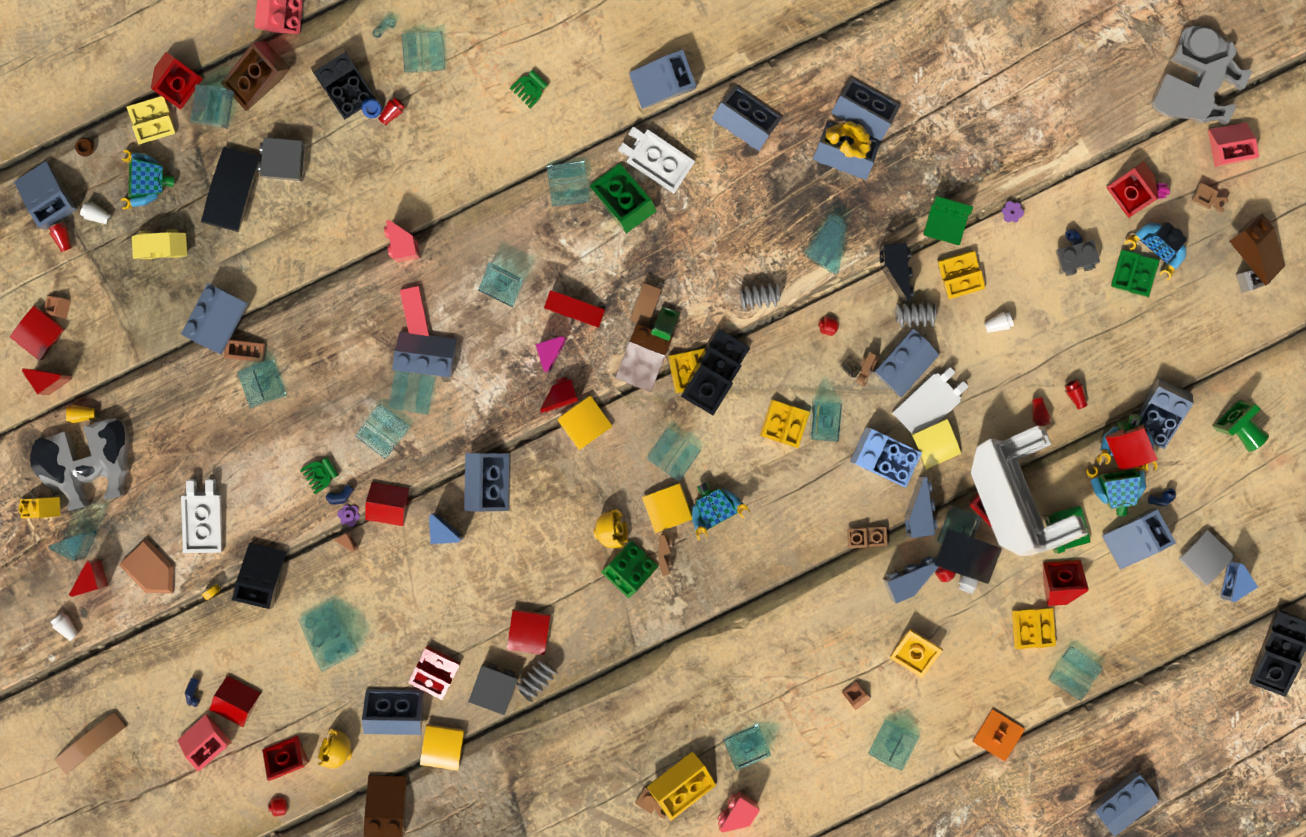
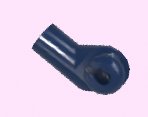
M1068 229L1065 232V237L1072 245L1083 243V237L1075 229Z
M346 484L341 493H327L326 500L331 505L344 504L355 489Z
M1169 488L1160 496L1150 494L1147 502L1148 504L1165 507L1175 500L1176 491Z
M194 678L190 679L186 687L185 698L187 705L197 707L200 703V698L195 696V691L200 681Z

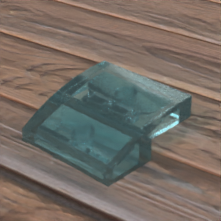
M442 31L402 34L405 73L446 70Z
M585 161L547 166L552 207L590 202Z
M395 370L388 408L428 415L435 377Z
M379 404L355 437L386 459L410 429V426L382 404Z
M667 427L646 459L680 482L701 450Z
M1070 645L1051 673L1049 681L1081 701L1091 689L1093 681L1103 670V667Z

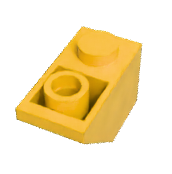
M60 497L20 499L18 509L21 518L61 516Z

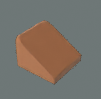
M47 295L43 312L52 316L66 318L71 301Z
M346 533L334 540L352 552L358 550L350 533Z
M857 681L842 692L855 710L870 700V697Z

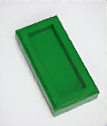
M662 306L651 334L669 341L680 312Z

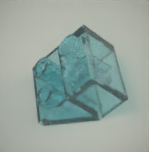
M196 85L190 123L228 129L234 91L221 87Z

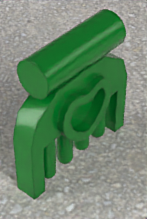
M534 69L528 74L530 77L523 76L510 87V90L513 91L521 83L514 91V94H516L524 86V89L517 96L521 97L525 93L521 99L522 101L531 96L525 102L526 105L529 104L528 107L530 109L540 100L542 89L545 90L549 85Z
M328 457L323 459L322 463L318 461L312 462L300 469L302 473L312 467L303 473V476H307L313 472L312 475L306 478V481L314 479L309 482V485L320 481L311 487L312 490L323 484L322 487L313 492L314 494L327 488L331 483V477L334 479L339 476Z

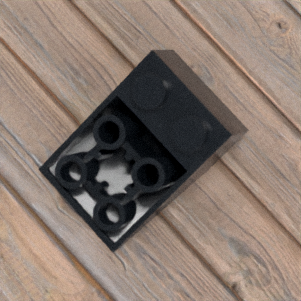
M344 47L311 66L312 72L344 120L360 111L364 100L368 98L376 99Z
M907 243L882 245L879 248L880 268L903 304L911 301V298H914V288L910 286L912 267L908 265V259H911L910 247L907 248Z
M249 543L236 580L232 601L266 609L273 608L287 551Z

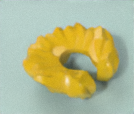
M849 121L847 123L835 124L826 129V138L832 144H837L841 136H849L854 140L852 145H849L848 141L845 140L840 146V151L846 157L866 158L867 152L871 149V141L869 140L870 135L862 125Z

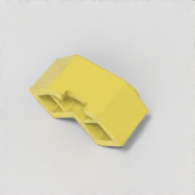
M178 229L166 230V233L139 231V235L132 236L133 259L187 256L186 233H178Z

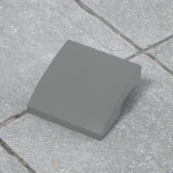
M1205 530L1194 544L1185 550L1179 560L1207 586L1224 570L1235 556L1209 530Z

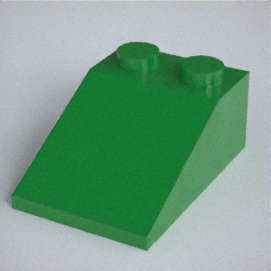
M620 163L589 185L626 234L657 212L649 196Z

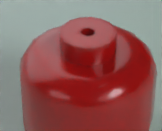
M824 316L818 322L820 333L828 336L836 334L839 327L838 320L834 317Z
M940 567L935 571V575L941 582H949L956 575V573Z
M271 798L270 804H268V812H271L274 817L285 815L288 811L285 798Z

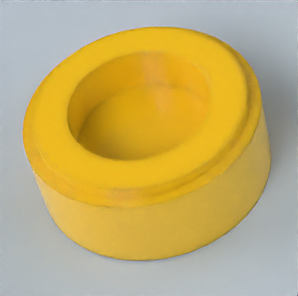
M216 583L201 595L205 600H208L217 594L221 587Z

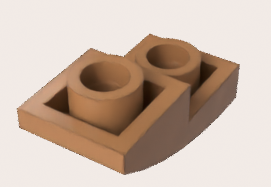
M643 282L631 313L630 321L648 327L662 288Z
M887 526L847 529L848 548L888 546Z
M664 534L660 536L659 563L663 576L670 574L669 569L672 568L669 557L665 558L664 555L671 553L670 548H673L670 537L666 538Z

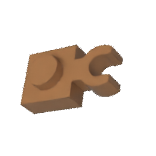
M1200 183L1191 201L1206 209H1210L1213 205L1216 211L1224 212L1225 209L1221 208L1219 203L1220 201L1228 203L1229 199L1217 197L1219 191Z
M869 352L868 356H864L861 362L862 371L856 379L857 384L865 387L869 376H871L879 360L876 355Z
M645 786L635 804L650 814L656 810L659 817L665 818L666 815L661 812V807Z

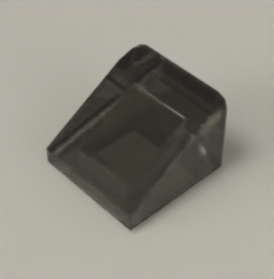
M850 356L839 366L851 378H855L862 368Z

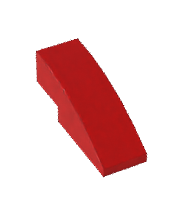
M551 290L544 306L545 310L597 328L600 327L605 312L604 309Z

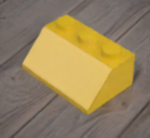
M691 752L659 778L652 781L647 788L670 821H672L713 789L716 784L704 764Z

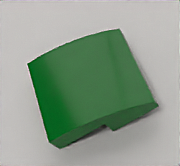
M1121 250L1111 287L1149 298L1160 260Z

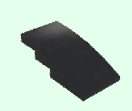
M223 146L210 185L201 223L239 232L251 200L250 195L256 181L255 175L258 170L259 161L261 162V156Z
M717 328L690 375L681 397L714 416L733 385L732 381L740 370L741 363L750 347Z
M947 529L934 565L989 584L1002 548Z
M1280 609L1277 610L1257 657L1249 681L1250 684L1284 697L1287 696L1302 666L1301 659L1306 652V619Z

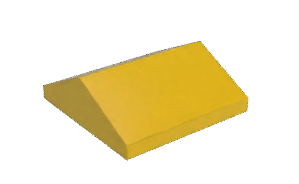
M910 629L900 639L890 658L923 678L943 649Z

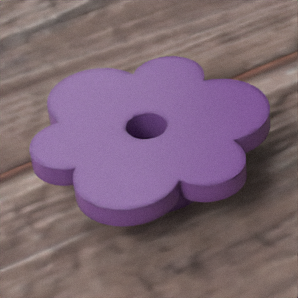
M1008 201L1005 204V208L1002 209L1004 220L1006 222H1018L1019 218L1024 215L1023 209L1020 208L1021 205Z
M345 505L337 514L341 519V524H347L350 527L354 526L356 520L360 518V515L357 514L358 508L356 506L349 507Z

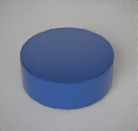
M368 98L362 103L361 109L366 117L376 118L380 115L381 105L376 99Z

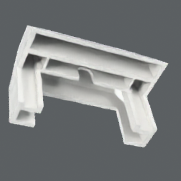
M1035 426L1004 441L987 440L976 448L971 470L972 478L999 545L1020 556H1029L1051 550L1088 535L1081 516L1077 517L1074 515L1046 528L1043 525L1018 463V459L1052 445L1045 427Z

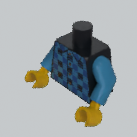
M1149 222L1139 229L1136 235H1129L1125 244L1132 242L1130 250H1133L1138 240L1141 239L1140 241L1166 264H1170V266H1166L1160 272V276L1167 272L1169 274L1167 280H1169L1174 275V269H1177L1186 258L1187 251L1184 243L1187 241V238L1183 235L1181 229L1175 228L1169 222Z

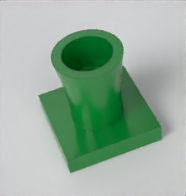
M1238 400L1212 425L1217 432L1230 436L1236 434L1248 452L1257 450L1269 438V434L1252 420L1261 409L1256 404L1243 400Z

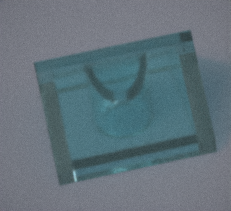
M489 262L478 291L513 307L526 281Z
M274 360L252 365L238 372L250 409L287 396Z
M812 401L809 439L839 442L842 404Z
M950 506L937 542H943L947 529L975 538L982 517Z
M96 531L85 532L48 547L49 550L73 561L86 558L97 533Z
M885 719L868 754L890 767L903 771L919 736Z
M755 725L723 740L736 771L772 756L759 725Z

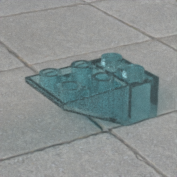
M333 601L298 619L312 655L322 672L359 652Z

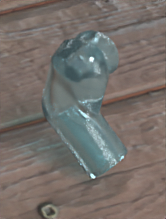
M390 16L385 17L373 30V36L380 38L388 27L390 29L395 28L396 20Z

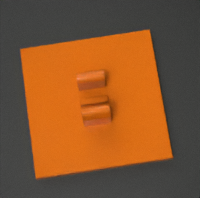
M992 709L972 742L1006 762L1025 729Z

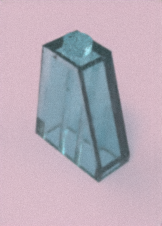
M835 214L834 216H828L803 254L833 275H837L839 272L846 225L843 223L844 220Z

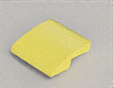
M162 96L127 106L138 144L176 133L167 101Z
M948 419L912 434L918 451L922 453L921 459L926 469L961 454Z

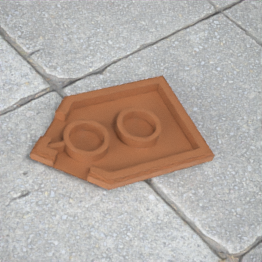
M148 539L143 541L120 563L119 566L145 593H173L174 566Z

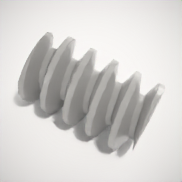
M778 282L775 283L774 288L769 283L767 289L761 284L759 290L756 285H753L751 291L748 286H745L744 292L739 287L741 306L744 311L747 310L748 305L754 310L755 304L758 305L759 309H762L763 303L769 308L770 302L777 307L778 301H780Z
M927 302L925 308L923 303H919L917 307L915 303H911L910 308L907 303H904L902 309L900 304H896V323L899 322L901 328H903L905 322H907L909 327H911L912 322H915L916 327H919L920 321H922L924 327H926L927 322L930 321L931 325L934 326L936 321L935 302L933 306H931L930 302Z
M537 661L540 665L539 668L534 665L532 666L534 673L527 672L529 679L522 677L524 684L516 683L519 692L530 702H533L532 697H538L537 691H543L542 685H549L547 679L551 681L554 679L552 673L558 675V672L545 661Z

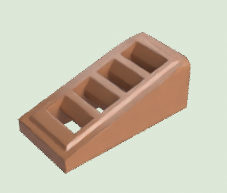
M229 339L224 349L223 359L263 362L265 343ZM231 344L235 345L234 355H230ZM239 345H243L242 356H238ZM247 346H251L249 357L246 356ZM255 346L258 347L257 358L254 357Z

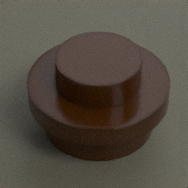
M83 137L76 142L75 150L80 156L88 157L94 153L95 144L91 139Z

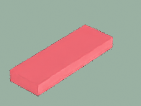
M420 287L400 290L408 332L429 336Z

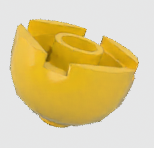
M618 509L609 510L600 515L593 530L595 538L608 548L625 547L624 543L628 542L626 521L622 523L620 517L623 514Z
M331 728L327 732L330 734L328 740L324 738L318 754V759L321 762H318V765L334 769L342 766L346 760L349 761L353 750L351 749L349 737Z

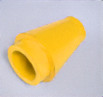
M73 404L66 407L67 422L77 423L95 420V408Z

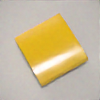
M974 250L937 260L948 299L985 289L982 272L979 269Z
M704 349L668 356L675 394L683 392Z
M591 395L557 419L578 450H581L613 427Z
M771 400L759 436L799 448L810 412Z
M681 483L642 497L655 533L692 520V512Z
M1053 608L1012 611L1014 649L1056 646Z
M426 724L420 765L458 771L464 730Z

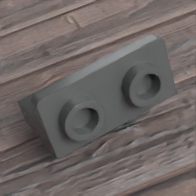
M1094 240L1056 250L1060 265V275H1074L1080 269L1090 271L1095 269V266L1100 263Z

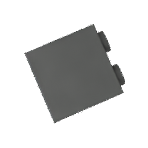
M263 137V142L260 143L259 148L262 159L258 163V173L264 179L302 182L306 144L298 140Z
M483 663L468 702L505 715L519 676L515 675L516 672L505 669V671L497 669L498 666L493 663Z

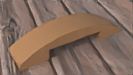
M113 712L55 759V762L67 775L127 726L118 714Z

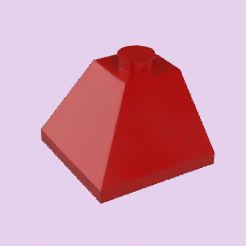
M165 52L154 67L151 89L181 110L203 78Z
M1144 161L1106 187L1128 218L1159 198L1155 176Z
M567 377L556 380L557 384L552 386L540 408L542 414L579 402L571 379L567 380Z
M1081 560L1043 562L1044 593L1048 606L1068 605L1088 592L1089 588Z

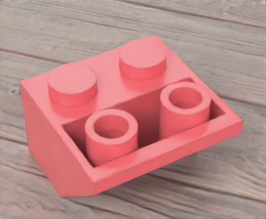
M257 0L255 28L269 32L300 34L303 0Z
M1247 122L1208 129L1215 167L1259 158L1256 137Z
M386 221L387 226H384L386 238L390 240V245L387 246L389 256L397 262L419 259L420 252L417 239L392 221Z
M207 714L177 740L185 758L198 772L232 743Z
M740 791L736 795L733 793L728 800V808L726 811L722 810L717 818L719 820V831L723 833L750 827L760 811L758 803Z

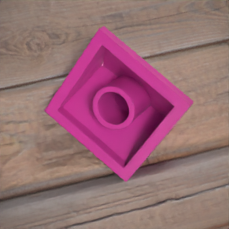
M561 336L535 344L543 371L548 374L566 342L564 337Z

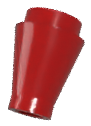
M393 97L392 100L389 99L381 115L378 117L379 121L387 126L404 112V104L396 97Z
M64 223L49 227V234L61 252L72 249L68 229Z
M1073 380L1064 386L1066 389L1065 393L1078 410L1088 405L1083 384L1079 380Z
M1033 399V423H1035V426L1051 424L1050 419L1052 418L1044 403V399Z

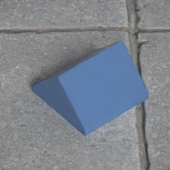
M436 512L429 516L431 544L458 543L464 539L459 532Z
M1231 561L1227 565L1220 598L1236 602L1258 588L1244 564Z

